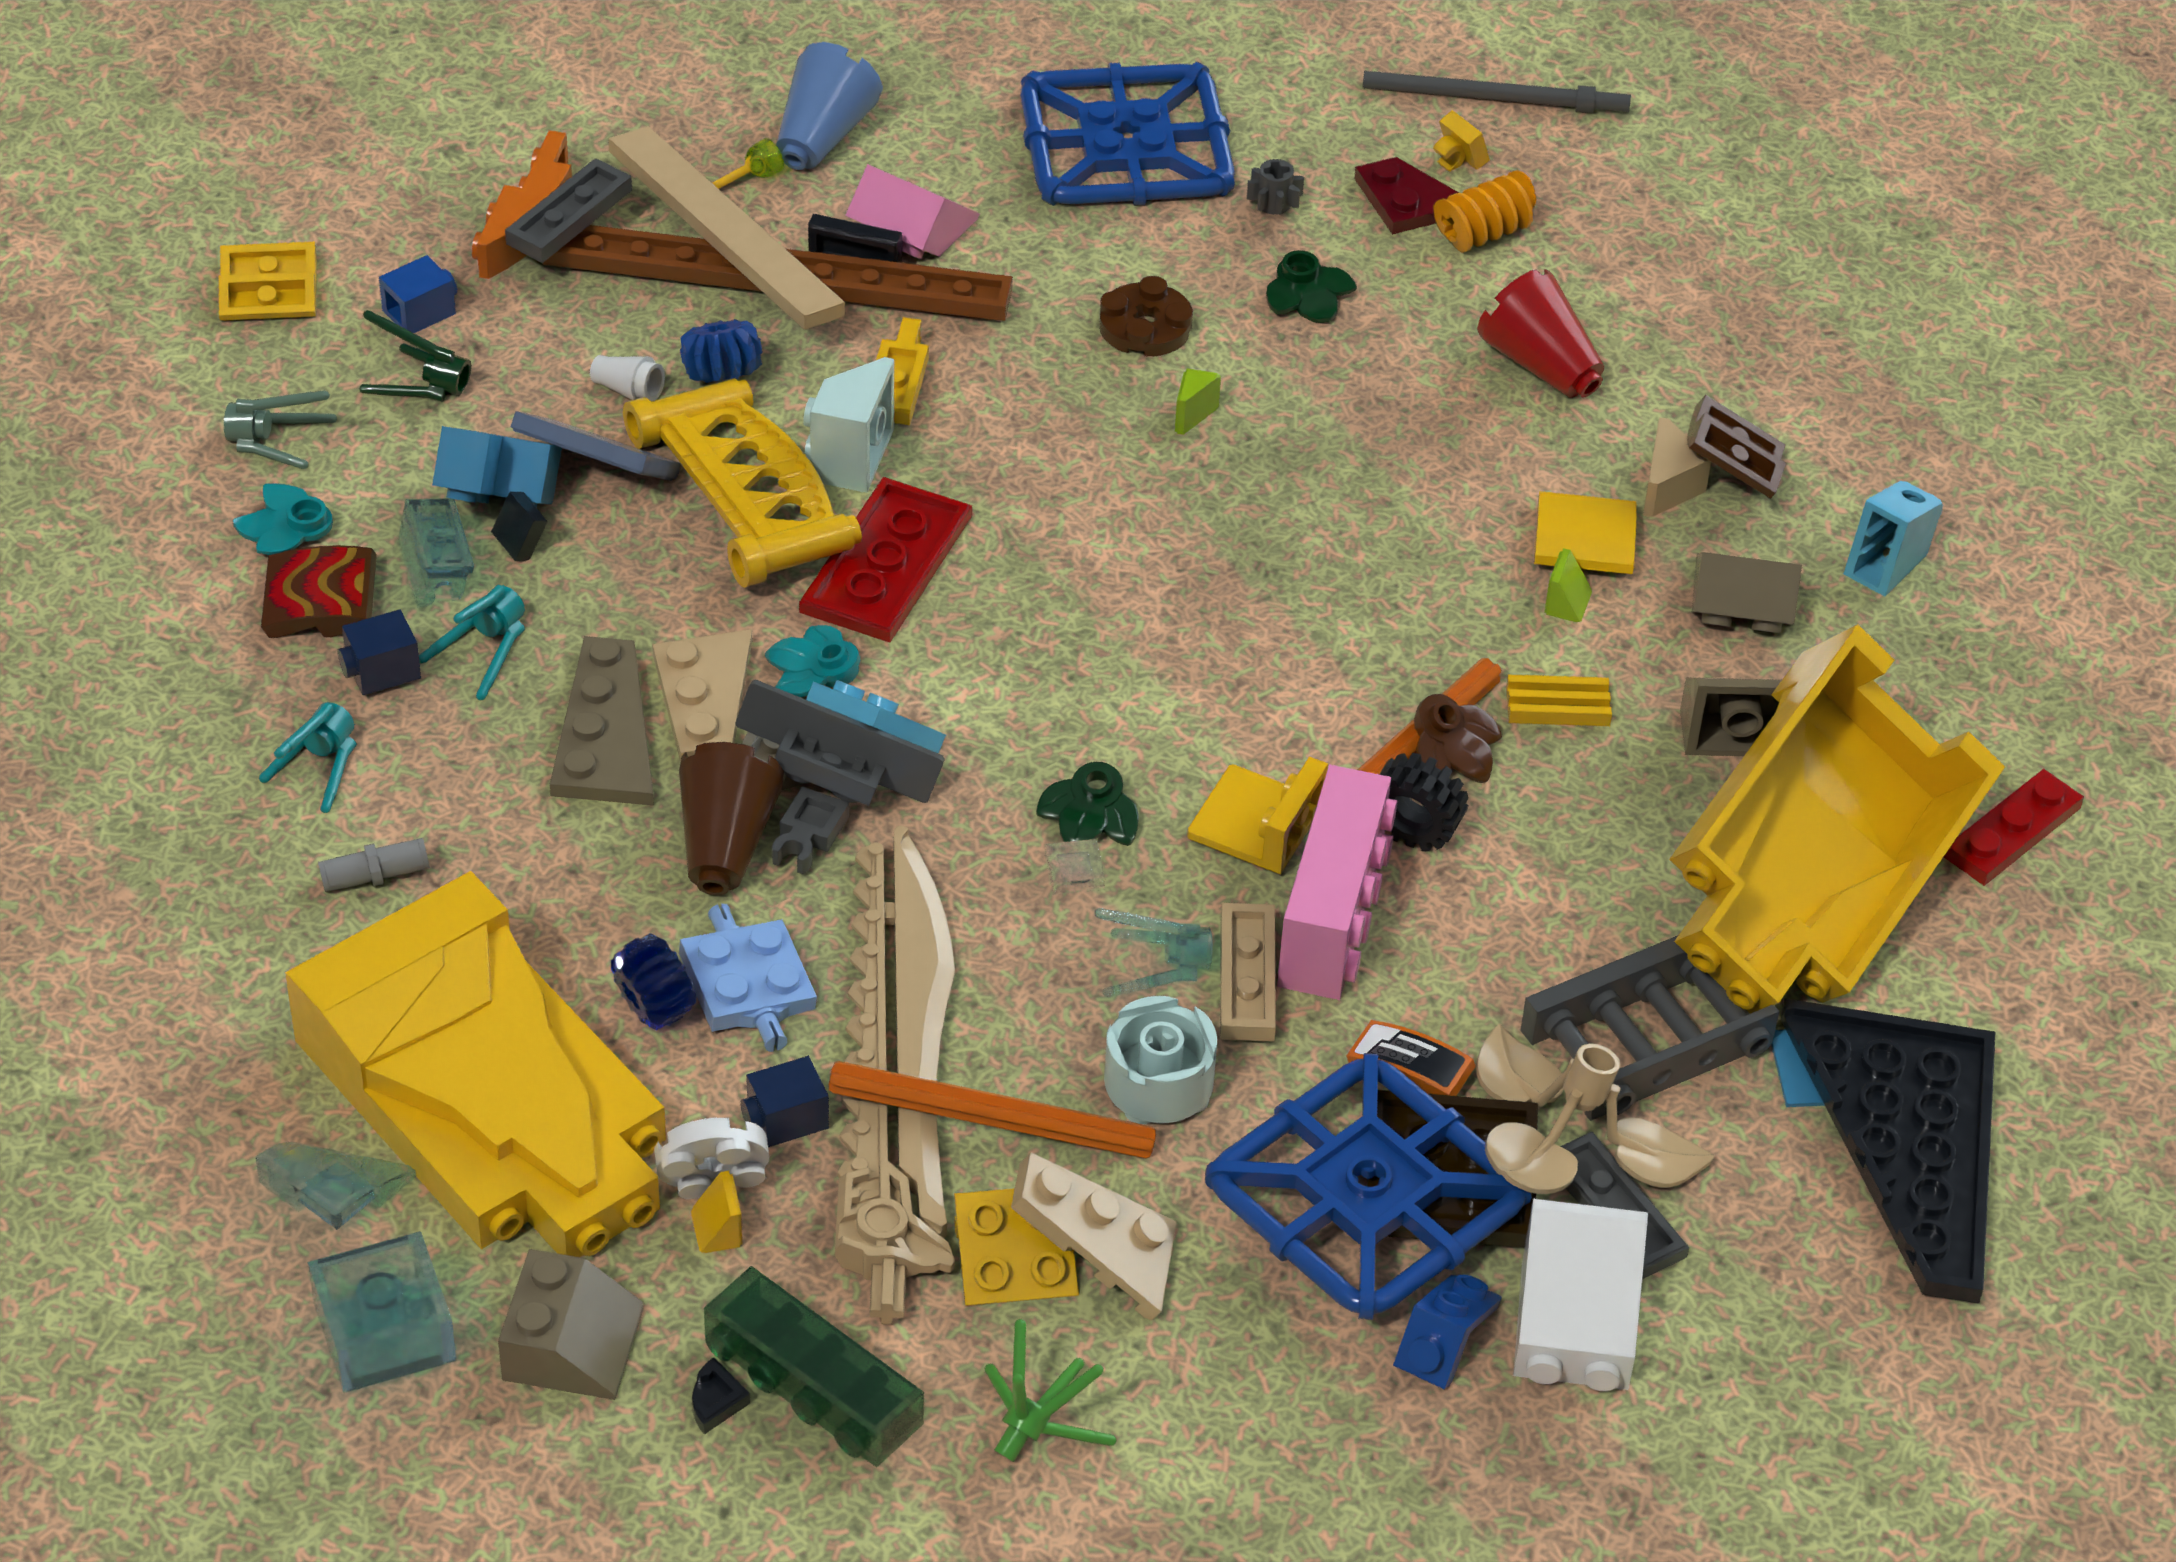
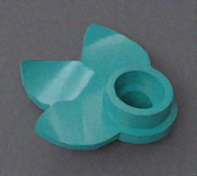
M276 483L263 485L265 509L233 519V526L237 532L245 539L257 542V553L266 555L294 550L303 542L318 540L326 536L333 526L332 513L322 500L308 496L306 491L299 487Z
M828 625L810 626L803 638L790 637L782 639L772 645L765 653L766 660L784 672L775 687L798 697L808 696L813 682L828 687H834L836 680L847 684L852 682L859 673L861 660L857 647L850 642L844 641L841 632Z

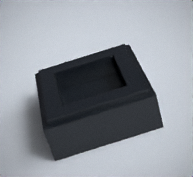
M510 491L491 532L514 561H527L531 558L548 521L524 492Z

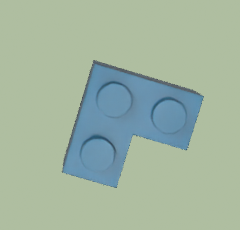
M442 426L432 485L448 488L446 498L489 504L490 495L507 497L511 491L524 492L536 508L537 503L552 504L562 447Z

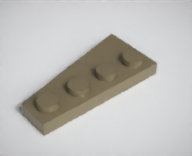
M584 636L550 780V796L654 806L634 640Z

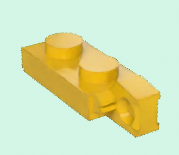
M903 317L897 339H882L876 360L884 357L894 359V423L911 424L929 360V345L921 344V319Z

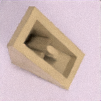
M1659 417L1643 516L1654 517L1705 493L1707 489L1711 461L1691 450L1687 444V435L1668 418Z

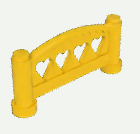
M733 378L654 401H650L647 397H642L625 402L623 406L624 424L627 434L635 447L641 449L658 444L662 438L737 536V538L729 540L727 554L732 573L741 587L746 588L765 582L767 574L851 550L855 544L861 542L862 533L856 517L852 514L845 516L842 513L834 515L825 486L815 467L801 448L782 429L752 407L753 394L746 380L738 381ZM731 422L736 425V432L744 435V437L734 439L710 437L707 435L718 424ZM753 449L757 451V459L764 461L765 464L755 466L731 464L728 462L740 450ZM774 476L779 479L778 486L785 488L787 491L772 493L748 490L760 478ZM793 503L800 506V514L809 518L804 521L772 519L771 517L784 504Z

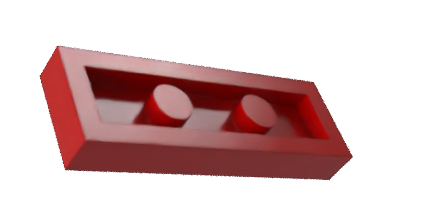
M2043 768L1957 836L1944 855V858L1985 886L2080 810L2084 796Z

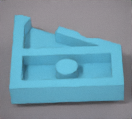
M836 680L833 689L813 682L806 700L939 753L946 734L895 714L898 703L873 693L869 694L867 702L862 700L865 693L864 690Z

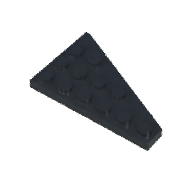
M1785 998L1781 1012V1022L1923 1295L1979 1304L1984 1288L1996 1032Z

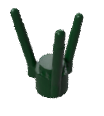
M366 310L363 312V317L366 320L418 347L415 348L407 344H401L399 350L417 360L425 362L422 378L424 381L429 382V387L362 384L359 388L361 393L428 397L441 402L444 401L447 393L455 396L461 395L468 384L472 366L469 359L456 356L454 351L439 347L372 311Z

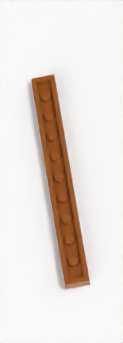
M589 225L543 262V265L761 291L710 243L702 238ZM786 249L844 302L1005 321L1012 294L1013 276Z

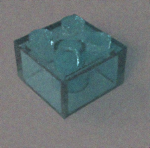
M421 1231L308 1262L314 1306L343 1393L457 1361L452 1318Z

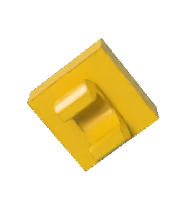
M1453 110L1439 121L1443 137L1433 146L1434 151L1442 156L1437 161L1438 164L1450 172L1460 167L1464 161L1476 170L1490 161L1481 131Z

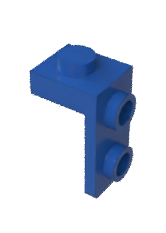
M1450 1275L1414 1305L1393 1366L1445 1390L1454 1379L1470 1332L1498 1309L1502 1297L1489 1291L1487 1284L1478 1278L1469 1275Z

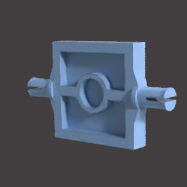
M723 903L721 904L720 911L717 904L708 912V917L712 921L716 932L680 939L679 946L680 958L710 1029L714 1032L734 1027L757 1028L767 1051L773 1052L774 1045L777 1050L783 1049L788 1041L779 1022L789 1016L814 1010L817 1000L815 991L786 926L781 919L739 927L734 921L730 907Z

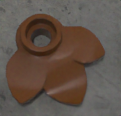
M1432 694L1422 700L1417 707L1414 717V726L1420 736L1416 752L1421 754L1422 762L1426 763L1428 758L1432 757L1438 760L1435 767L1440 770L1447 766L1475 782H1487L1493 766L1492 752L1489 745L1502 738L1500 728L1495 720L1479 707L1474 705L1459 706L1453 699L1443 694ZM1439 715L1443 718L1444 722L1440 720Z

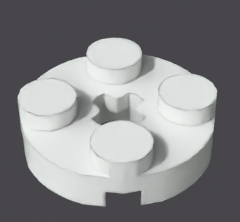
M707 1118L682 1124L667 1132L668 1143L662 1147L657 1142L654 1147L657 1175L666 1184L677 1187L678 1195L683 1199L700 1198L722 1171L729 1170V1173L733 1174L735 1186L753 1187L759 1185L766 1179L764 1168L769 1162L766 1133L760 1126L745 1121L746 1130L730 1128L729 1118Z

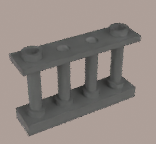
M1677 935L1526 997L1520 1031L1531 1045L1548 1038L1559 1040L1574 1059L1578 1049L1582 1045L1589 1044L1577 1029V1026L1594 1019L1605 1021L1636 1061L1620 1068L1613 1084L1618 1085L1621 1089L1617 1097V1115L1627 1111L1634 1102L1743 1056L1748 1058L1759 1056L1769 1048L1773 1041L1779 1016L1778 1009L1774 1005H1770L1748 1015L1743 1008L1735 1005L1727 997L1726 990L1708 973L1692 965L1687 957V953L1674 942L1679 936ZM1684 982L1694 983L1727 1024L1702 1034L1667 989ZM1640 1000L1650 1002L1682 1043L1657 1053L1622 1008ZM1606 1100L1594 1110L1585 1111L1584 1114L1590 1121L1607 1114Z

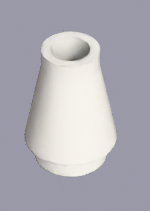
M598 355L591 364L590 378L593 383L604 385L631 400L647 397L650 401H654L663 390L665 372L663 366L656 363L649 356L608 357Z

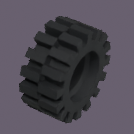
M1405 753L1398 754L1395 760L1391 758L1386 762L1379 774L1391 777L1389 799L1398 800L1393 828L1390 831L1393 841L1398 842L1401 838L1406 840L1405 845L1414 848L1415 844L1418 843L1421 851H1430L1433 846L1438 850L1446 842H1449L1468 809V804H1466L1469 799L1467 791H1460L1464 785L1460 778L1453 780L1449 778L1453 772L1449 767L1445 766L1442 770L1435 767L1438 760L1429 757L1427 762L1424 763L1422 762L1421 754L1412 753L1409 760ZM1412 799L1418 801V802L1421 803L1423 806L1417 804V803L1414 802Z

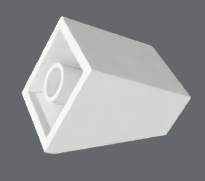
M1533 1199L1521 1269L1513 1376L1529 1378L1540 1384H1552L1557 1381L1583 1384L1597 1391L1629 1389L1636 1351L1648 1212Z

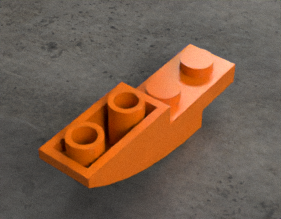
M549 130L541 148L535 147L533 151L531 170L528 176L521 177L518 187L504 185L496 203L491 202L489 204L486 214V225L482 232H476L472 244V258L478 260L479 278L490 279L527 256L506 244L505 229L572 177L571 164H568L567 133Z

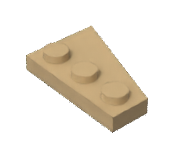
M752 629L652 644L653 658L680 762L681 757L686 752L688 757L694 755L697 745L710 742L735 743L737 732L735 722L740 711L741 697L746 681L748 658L752 647Z
M1030 1152L1019 1164L1011 1208L1063 1251L1074 1249L1097 1268L1094 1277L1109 1289L1114 1285L1119 1286L1138 1302L1134 1310L1144 1318L1152 1321L1162 1312L1176 1221Z

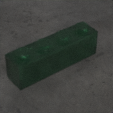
M750 1266L704 1307L705 1341L711 1352L720 1360L728 1362L731 1359L745 1369L753 1383L763 1392L772 1393L774 1391L788 1401L795 1414L808 1425H815L817 1423L831 1433L839 1447L849 1456L854 1458L861 1456L877 1468L924 1424V1391L754 1267Z

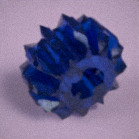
M651 933L640 939L637 937L625 944L622 950L614 954V958L611 960V971L614 974L613 981L619 987L621 996L629 1004L630 1010L637 1014L641 1023L647 1024L655 1030L665 1025L670 1026L682 1019L683 1015L691 1010L696 1003V993L693 990L694 982L689 978L686 967L678 959L677 953L670 949L665 940Z

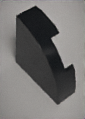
M715 1357L710 1359L700 1369L692 1393L693 1416L703 1434L705 1435L750 1404V1393Z

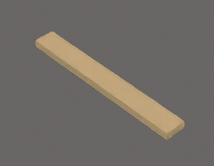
M649 126L609 138V152L804 330L845 316V302Z

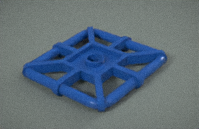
M1118 62L1109 63L1108 68L1051 70L1044 72L1030 71L1022 78L1020 97L1026 124L1023 138L1025 147L1031 152L1037 187L1042 194V200L1054 206L1057 203L1087 204L1133 201V205H1145L1146 200L1209 197L1218 194L1225 196L1234 189L1235 170L1227 139L1230 127L1227 118L1222 115L1215 82L1209 74L1207 66L1195 62L1193 64L1121 67V63ZM1178 82L1158 99L1143 98L1127 101L1123 86L1126 84ZM1109 85L1112 101L1084 103L1057 88ZM1198 90L1205 120L1203 122L1171 123L1169 113ZM1039 101L1077 120L1078 129L1049 130L1043 124ZM1122 133H1130L1133 136L1132 138H1124ZM1210 141L1216 169L1212 170L1178 152L1175 143ZM1082 148L1084 158L1060 178L1053 176L1048 149ZM1171 169L1188 179L1145 182L1141 170ZM1127 171L1129 183L1080 185L1094 173Z
M1364 1053L1363 1059H1357L1342 1066L1296 1100L1287 1099L1275 1107L1272 1117L1224 1150L1205 1169L1206 1185L1214 1191L1227 1207L1270 1243L1269 1249L1273 1255L1281 1261L1289 1260L1335 1302L1351 1312L1358 1313V1319L1373 1320L1374 1314H1379L1393 1308L1442 1270L1455 1269L1464 1262L1466 1252L1512 1219L1532 1198V1193L1519 1189L1506 1181L1503 1175L1496 1173L1485 1154L1486 1142L1464 1125L1465 1118L1454 1108L1446 1110L1400 1070L1386 1061L1378 1060V1054ZM1362 1081V1117L1334 1136L1312 1115L1353 1085ZM1378 1082L1428 1123L1404 1140L1377 1117ZM1286 1133L1291 1135L1297 1134L1315 1149L1314 1152L1297 1164L1249 1161ZM1441 1141L1443 1143L1450 1141L1488 1174L1442 1172L1423 1154ZM1362 1175L1366 1179L1377 1176L1380 1179L1377 1186L1367 1187L1358 1183L1357 1176ZM1239 1186L1296 1189L1314 1206L1285 1227ZM1439 1197L1498 1200L1452 1235L1422 1211ZM1332 1221L1360 1245L1359 1290L1354 1288L1303 1243ZM1403 1225L1428 1246L1431 1251L1375 1291V1245Z

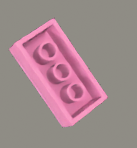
M1329 764L1284 916L1277 987L1340 1000L1345 981L1355 983L1360 965L1361 951L1354 950V948H1359L1360 943L1366 944L1372 919V912L1365 911V908H1370L1371 904L1376 905L1378 902L1383 874L1376 873V869L1381 870L1382 866L1387 867L1392 849L1393 836L1384 834L1385 830L1392 831L1398 800L1389 799L1391 777Z

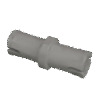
M423 838L375 848V844L372 843L364 845L365 851L318 862L325 892L369 882L373 883V887L384 885L383 879L430 868Z

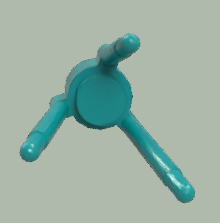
M496 585L487 595L457 613L453 619L458 625L419 655V662H427L474 626L479 632L488 637L504 635L476 693L478 700H484L515 639L525 630L524 625L519 621L525 612V606L521 597L509 587Z
M325 702L321 704L312 717L274 751L276 759L260 774V782H268L304 747L317 756H327L328 754L336 753L337 755L320 807L323 813L330 812L348 756L357 745L356 741L349 736L354 730L355 725L350 713L335 703Z

